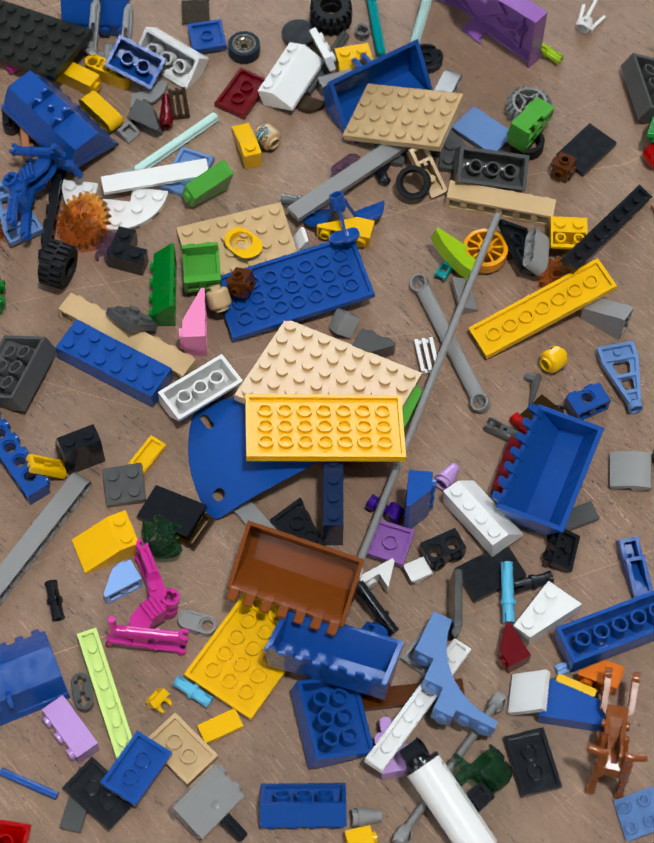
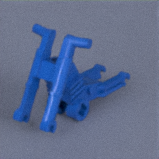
M13 143L11 145L13 149L8 150L12 156H34L38 158L25 159L27 164L22 165V170L19 169L17 174L9 172L2 181L12 191L11 197L8 198L5 220L11 227H14L18 223V212L21 214L19 234L25 241H29L32 237L31 206L35 202V192L38 193L39 190L41 191L43 188H46L45 183L54 176L56 170H71L78 179L84 175L73 160H63L66 157V152L56 143H53L50 148L18 146L16 143Z

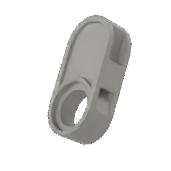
M185 610L178 616L179 627L181 629H188L189 633L211 637L217 630L216 620L209 615ZM205 622H210L213 624V628L205 631L202 629V625Z

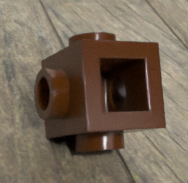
M560 152L551 161L550 166L552 170L550 177L566 184L577 170L575 166L577 159L569 154Z
M238 267L234 269L226 282L230 296L247 298L256 284L252 270Z

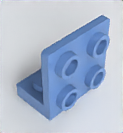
M654 787L645 788L614 801L626 841L630 842L654 833Z

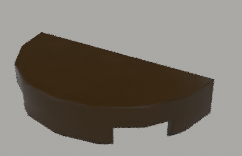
M303 94L296 105V109L302 113L311 114V112L321 111L325 107V102Z

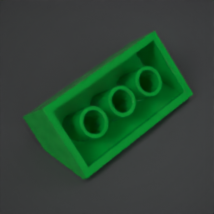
M170 243L154 253L153 261H150V272H153V277H150V288H153V292H149V303H152V308H149V316L158 326H176L177 261L175 245Z

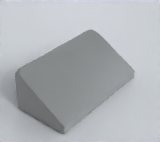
M452 277L451 286L458 306L468 280ZM473 291L470 293L462 314L478 311Z

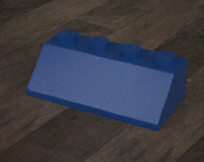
M346 783L261 784L260 827L275 829L277 827H287L290 829L298 827H309L312 829L319 827L335 829L346 827Z

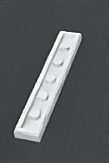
M206 158L101 176V183L104 195L193 180L207 171L208 165Z

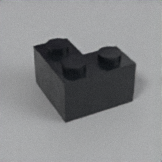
M119 226L106 256L108 267L143 276L149 263L147 249L136 247L138 244L136 230Z

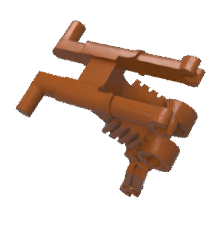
M605 667L600 710L605 715V718H602L601 721L603 730L596 731L594 745L588 743L587 746L588 752L598 756L590 773V778L587 779L586 793L594 794L599 776L617 777L615 798L620 799L624 797L625 787L633 768V762H647L648 760L647 753H628L630 737L625 736L626 731L629 732L630 723H627V719L635 713L641 673L633 672L628 707L608 704L613 668Z

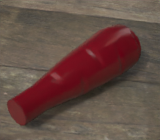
M168 94L162 95L159 123L163 129H169L173 126V115Z

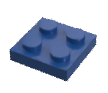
M221 19L187 24L191 46L195 51L206 53L227 49Z

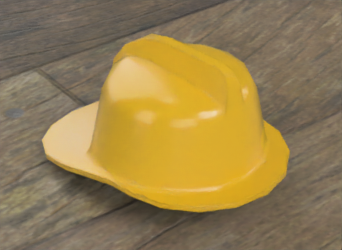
M232 228L224 237L227 248L241 258H253L263 248L262 241L246 228ZM239 234L248 235L247 238L252 243L251 246L247 249H239L236 247V243L238 241H245L246 243H248V241L243 238H239L234 242L235 249L231 247V244L234 239L240 237Z

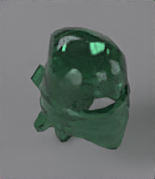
M160 514L154 516L156 523L144 520L141 531L144 544H149L148 546L154 558L169 560L182 553L183 549L179 536L175 534L176 527L181 528L180 524L166 520ZM155 534H157L156 539L150 541V539H151Z
M489 744L488 747L490 749L484 751L472 764L466 762L457 753L454 754V759L460 766V771L454 777L460 786H463L470 780H474L477 784L482 781L495 794L509 784L513 770L510 764L504 761V754L492 744Z

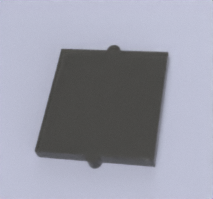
M209 0L181 1L182 25L210 21Z

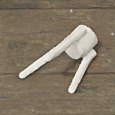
M598 0L593 1L588 13L584 17L585 4H582L578 21L575 24L579 32L584 34L592 33L594 28L606 18L604 15L593 24V19L590 15Z

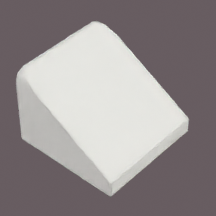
M301 227L293 236L297 251L309 248V240L305 228Z
M425 557L411 561L403 566L410 580L415 584L422 582L433 574Z

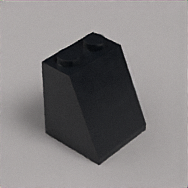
M94 424L56 439V446L69 475L105 462L101 439Z

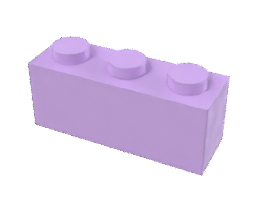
M63 695L42 709L44 714L42 720L48 728L53 727L56 731L53 735L59 744L64 743L67 749L65 751L71 760L76 759L80 764L100 750L96 739Z

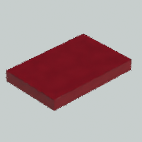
M240 67L214 102V107L245 120L261 98L258 89L266 78Z

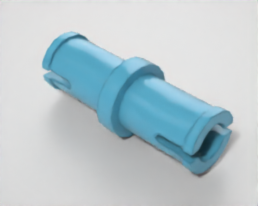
M178 675L173 682V687L185 693L188 699H194L205 706V708H208L214 699L213 696L200 689L198 684H192L181 675Z

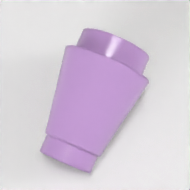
M450 463V465L435 476L436 487L444 491L453 485L460 471L459 466L455 463Z

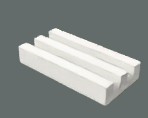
M429 337L427 340L422 338L420 341L414 339L419 368L422 374H429L432 371L427 348L428 344L433 363H435L437 358L433 337ZM421 345H423V350L428 369L424 368L423 359L420 351Z

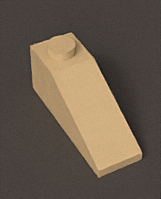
M410 149L407 155L412 166L424 168L431 177V187L428 192L431 199L447 192L448 190L429 150ZM417 173L422 184L424 185L423 177L419 173Z

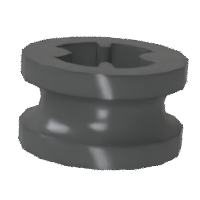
M358 24L355 27L356 39L365 41L370 37V27L367 24Z

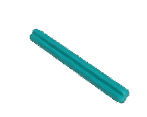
M367 0L376 54L378 57L386 54L377 1Z

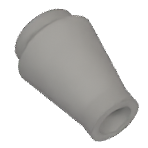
M355 807V809L350 810L351 827L359 828L382 822V812L380 809Z

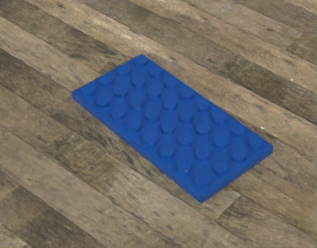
M329 241L244 268L253 271L256 281L254 289L247 298L230 296L232 303L229 309L223 312L233 342L279 328L284 321L298 322L374 298L375 293L355 241L340 245L332 244ZM232 272L221 275L222 287H227L226 282Z

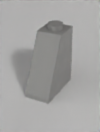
M600 298L580 309L582 311L581 319L619 340L628 328L634 307Z

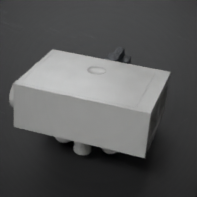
M210 765L169 809L197 839H203L220 822L238 842H241L246 838L247 832L228 812L245 795L241 792L243 790L236 781H231L226 776L228 772L221 765Z

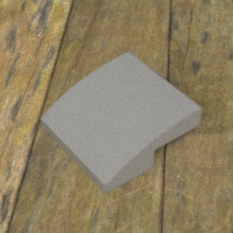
M638 451L610 452V488L612 490L631 488L632 491L652 490L651 453Z

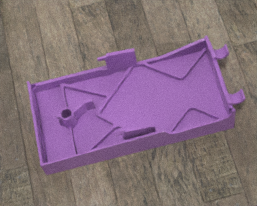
M438 0L461 9L473 18L461 30L479 44H482L480 39L488 34L528 63L527 68H530L540 59L547 12L532 1Z

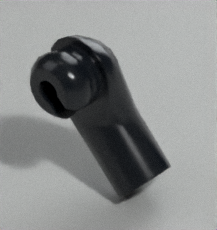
M389 163L379 168L375 174L377 180L384 186L388 185L391 181L387 174L390 168Z

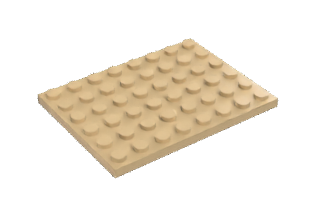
M290 320L283 322L235 393L234 400L245 404V394L401 395L403 409L415 386L418 385L422 373Z

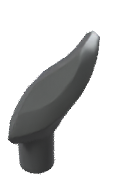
M527 372L524 379L532 382L529 396L530 404L533 403L540 386L541 375Z

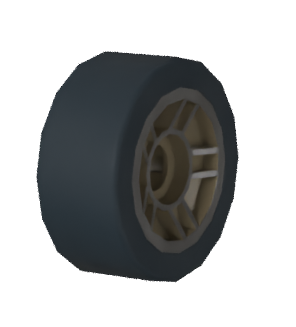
M240 31L233 34L228 41L230 58L239 64H249L257 60L260 55L259 38L254 33L248 31Z

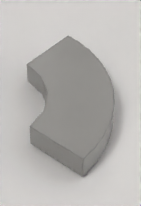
M156 81L151 90L146 88L139 93H132L130 110L136 99L141 101L146 99L152 104L158 100L160 101L162 95L168 89V81Z

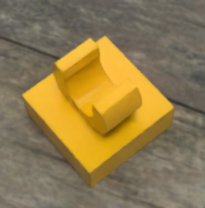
M157 688L144 701L149 708L156 709L159 713L165 712L161 708L162 702L169 706L172 705L171 700L166 698L169 692L165 688Z

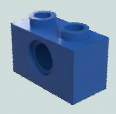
M600 382L594 385L589 384L580 391L570 392L566 396L564 407L570 416L585 420L608 410L611 400Z

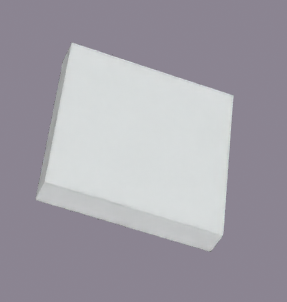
M545 669L512 674L508 707L510 715L546 711L550 671Z

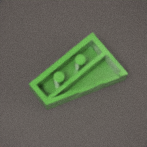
M538 97L532 102L530 101L527 107L511 122L506 134L508 135L507 143L525 153L553 117L555 107Z

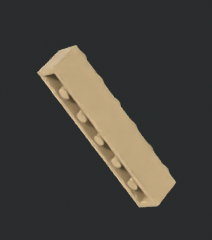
M450 180L445 208L494 216V213L497 212L504 219L549 227L551 216L554 214L556 199Z

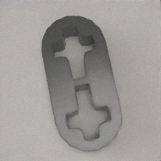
M77 673L71 679L74 702L79 712L87 713L94 707L91 683L86 674ZM82 679L84 682V690H80L78 680ZM85 695L86 700L89 701L87 702V706L79 704L82 703L81 696Z

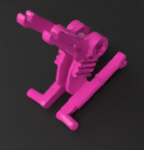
M140 538L136 541V550L138 552L135 553L134 561L138 565L146 585L148 600L140 603L139 607L133 612L129 625H116V618L114 616L108 617L107 631L109 634L107 635L105 646L110 648L113 644L154 651L176 652L178 655L184 656L186 649L181 648H186L188 637L183 636L189 635L188 629L174 631L159 629V627L157 629L153 628L161 624V622L163 623L165 619H172L177 615L180 594L176 589L165 588L148 546L149 544L145 543L144 546H141L142 539Z

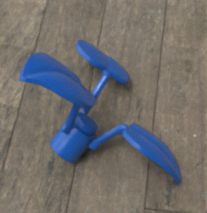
M335 191L329 195V209L316 210L304 218L303 222L310 227H317V224L327 223L328 219L332 218L333 211H335V213H339L343 230L332 233L329 240L335 245L351 243L359 238L360 233L355 227L346 229L342 215L346 206L354 217L375 220L382 216L385 203L383 200L355 212L348 203V200L344 199L343 192Z

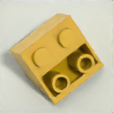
M551 216L549 246L552 249H572L588 234L587 218Z

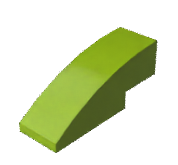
M437 227L430 237L435 248L450 267L468 280L476 259L465 253L468 246Z

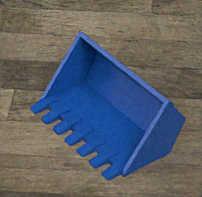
M31 70L8 86L1 109L40 147L50 148L53 143H56L66 152V157L63 160H73L78 168L115 145H119L115 139L109 137L110 134L100 128L97 122L90 119L86 112L80 110L81 107L71 101L68 95L61 92L62 90L57 85Z

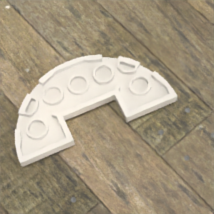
M63 179L62 184L64 202L70 214L76 220L85 224V227L103 233H116L119 226L133 229L138 226L141 228L147 225L158 212L160 213L163 210L169 197L168 191L143 188L132 191L130 202L97 198L98 183Z

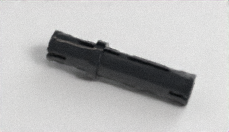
M362 580L357 594L376 618V623L379 622L381 626L386 628L390 637L399 628L388 615L390 614L388 610H384Z

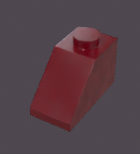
M507 622L497 661L502 669L505 668L509 674L529 663L531 654L511 623Z

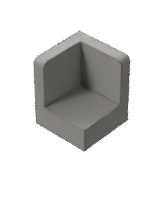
M338 308L334 313L329 328L336 334L352 338L360 318L352 312Z

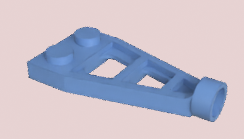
M0 181V221L3 234L12 247L25 240L19 234L21 222L11 227L5 220L7 210H4L2 203L11 197L12 192ZM33 212L31 238L44 233L40 222Z
M628 341L597 347L596 353L601 367L625 401L629 413L636 414L641 412L644 407L641 402L639 356L634 342ZM628 362L630 364V373L619 375L614 369L613 364ZM632 379L634 389L625 390L621 381Z

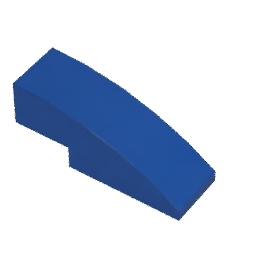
M635 536L615 541L633 598L653 591L646 558L642 554L639 537Z

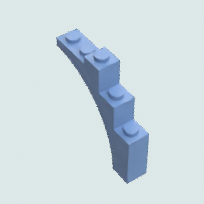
M433 612L411 659L418 665L429 668L421 688L428 694L439 697L430 718H433L439 724L450 726L451 721L454 720L461 726L476 730L480 735L491 737L498 721L481 712L467 699L454 680L448 664L446 645L452 619Z

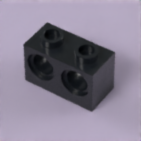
M456 528L421 542L419 546V553L422 557H425L431 570H439L451 561L457 562L461 560L466 552V546ZM449 545H454V546H456L457 548H456V549H450L448 546H449ZM437 553L439 556L432 557L430 554Z

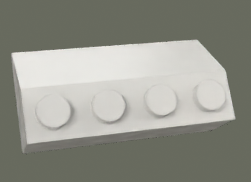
M145 27L139 41V45L166 58V64L160 74L177 85L185 87L186 90L201 77L209 61V58L156 27Z
M290 42L258 89L263 105L293 111L324 64V60L304 44Z
M221 354L158 392L159 403L171 418L181 421L243 383V380Z
M457 481L443 491L444 505L492 557L523 536V533L503 512L496 508V504L475 481Z

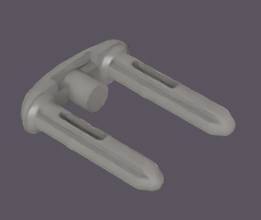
M93 0L90 8L89 29L94 32V37L92 36L89 39L87 48L84 50L87 55L95 54L107 59L114 44L104 43L103 51L97 49L101 4L99 0ZM126 4L124 8L121 34L126 37L127 33V39L129 40L132 38L134 16L132 4Z

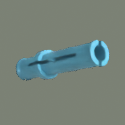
M504 561L500 562L502 623H515L514 605H516V600H514L513 562Z

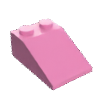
M201 288L182 320V328H179L180 349H184L185 354L189 353L192 356H207L205 288Z

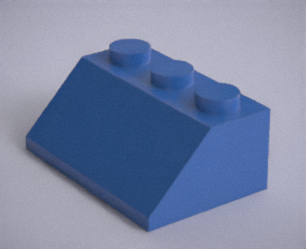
M119 34L104 66L151 90L166 64V58Z
M409 470L404 527L412 529L429 515V508L433 509L436 479H432L433 472Z

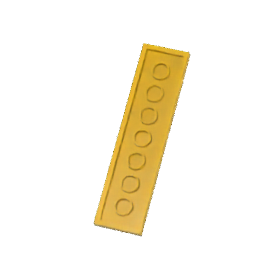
M597 258L578 268L574 273L571 272L470 326L468 329L486 359H489L617 290V285Z

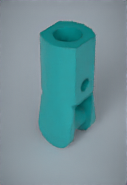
M444 260L436 270L434 277H440L445 282L453 268Z

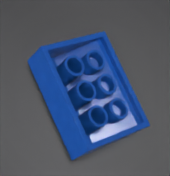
M60 0L62 20L89 29L90 8L93 0ZM99 0L101 4L99 36L121 35L124 8L126 4H131L130 0Z
M316 679L300 680L295 683L290 692L309 769L332 766L367 756L374 746L359 692Z

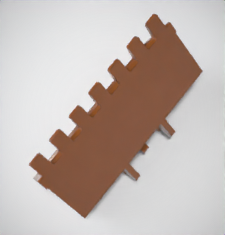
M248 520L227 586L229 593L226 599L235 602L239 593L246 595L243 602L244 606L251 608L255 599L263 601L260 607L261 612L268 613L273 604L279 606L276 614L277 617L285 619L290 610L296 612L293 619L294 623L302 625L305 616L313 618L310 624L311 629L319 630L321 623L325 622L329 624L327 634L335 636L338 628H343L349 610L358 591L365 567V559Z

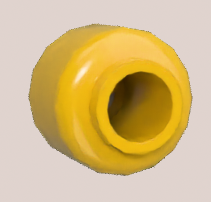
M554 345L541 353L540 366L546 372L556 373L567 365V352L559 346Z

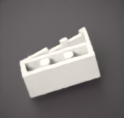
M548 581L513 625V628L522 642L529 646L548 634L553 628L562 625L570 617L579 614L582 604Z

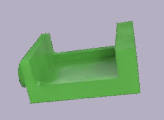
M206 242L203 244L182 245L185 293L199 292L201 288H205V291H210L209 287L220 284L222 287L218 243Z

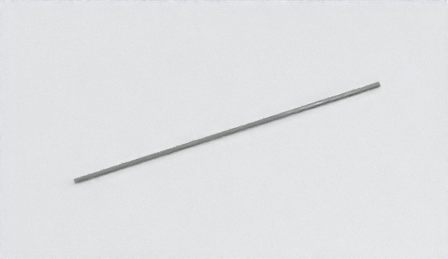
M494 213L406 433V454L501 218L500 213ZM403 462L394 463L357 557L366 558Z

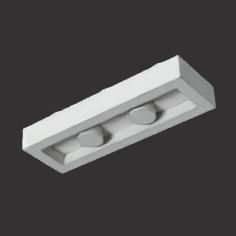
M316 28L309 30L313 42L329 71L336 69L334 65L336 58L325 41L322 32L318 33Z

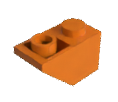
M603 660L580 670L576 681L593 687L602 693L605 667L613 668L609 695L615 696L625 667Z

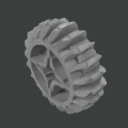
M524 85L522 89L517 87L516 90H512L505 103L506 114L509 120H514L527 107L529 102H532L536 97L552 105L549 94H545L544 89L532 88V85L530 87Z

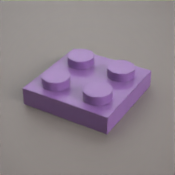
M380 520L366 556L383 562L393 558L395 561L394 565L403 568L415 535V530Z

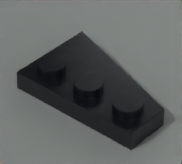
M503 219L499 220L498 227L520 273L534 277L535 274L523 266L525 239L528 234V228Z

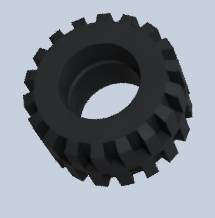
M311 0L310 23L316 28L318 33L322 32L325 36L326 34L329 36L339 35L342 31L349 29L352 23L351 0Z
M52 239L41 255L38 265V281L63 290L71 281L78 260L77 247Z

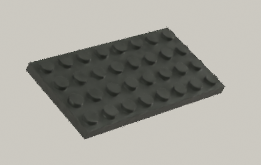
M0 0V62L26 72L31 70L43 78L56 81L93 36L91 29Z

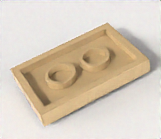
M176 713L149 736L150 739L172 752L173 755L166 765L187 786L193 783L219 758L218 754Z

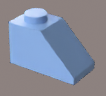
M131 559L122 561L112 568L104 591L107 605L143 587L142 578Z

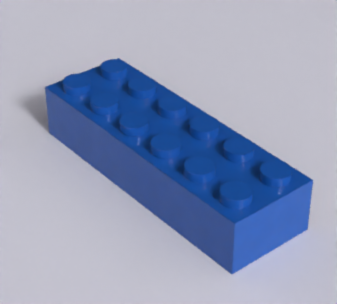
M77 319L55 347L58 359L152 408L159 400L158 392L169 386L173 381L172 368Z
M654 590L556 627L553 638L565 662H567L570 672L654 641Z

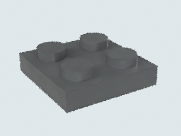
M136 306L108 307L106 311L107 316L129 332L156 331L158 326L150 316L140 312V309Z
M142 463L103 469L108 508L146 502Z

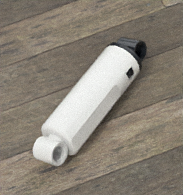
M418 737L399 750L403 760L411 767L405 774L452 843H497L495 836L437 751L429 754L427 747Z

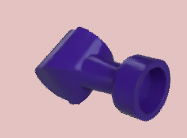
M374 494L371 495L366 508L374 511L378 506L380 498ZM391 502L389 505H386L383 514L386 515L388 522L398 524L405 510L397 503Z

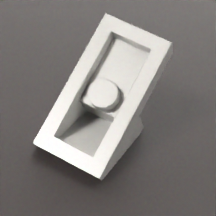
M392 558L362 574L360 582L363 580L369 589L374 588L379 582L388 594L395 561Z

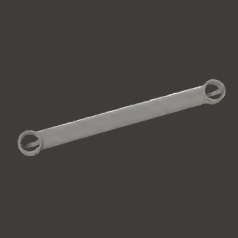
M421 273L415 274L410 280V287L417 293L443 343L450 325L430 288L429 279ZM416 281L419 282L421 288H415ZM454 335L447 354L471 399V407L479 413L487 412L491 407V399L484 394ZM481 397L486 398V404L484 403ZM477 399L482 405V408L480 409L476 408L475 406Z
M497 691L490 700L484 714L492 718L494 713L501 712L507 704V696ZM472 729L447 764L451 773L479 736L476 730ZM424 800L420 802L408 821L400 826L392 839L393 843H409L411 841L413 827L428 808Z

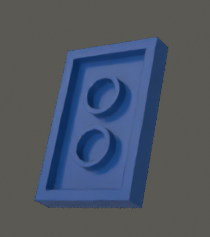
M137 730L100 783L103 787L137 807L173 754L170 750Z

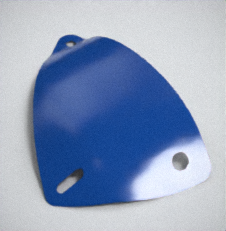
M234 397L197 410L192 417L188 439L191 474L201 503L206 504L207 514L215 519L221 518L254 496L319 462L246 461L245 404L234 400ZM207 415L214 424L213 428H206L200 417ZM217 488H221L225 492V496L221 501H216L213 498V492Z

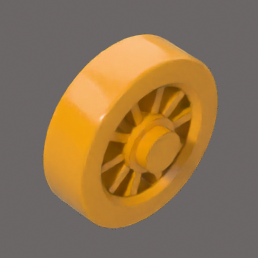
M478 229L466 236L463 244L468 246V249L465 253L475 259L477 258L488 229ZM496 231L479 273L495 272L507 260L508 246L504 237Z

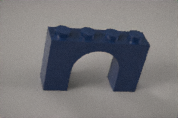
M323 461V543L325 545H343V461Z

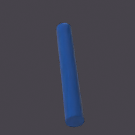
M3 767L0 769V776L54 800L59 796L58 791Z

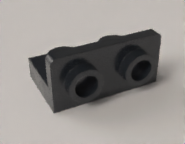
M564 529L562 533L548 535L547 546L542 555V566L546 568L552 565L566 573L571 572L580 536L567 529Z

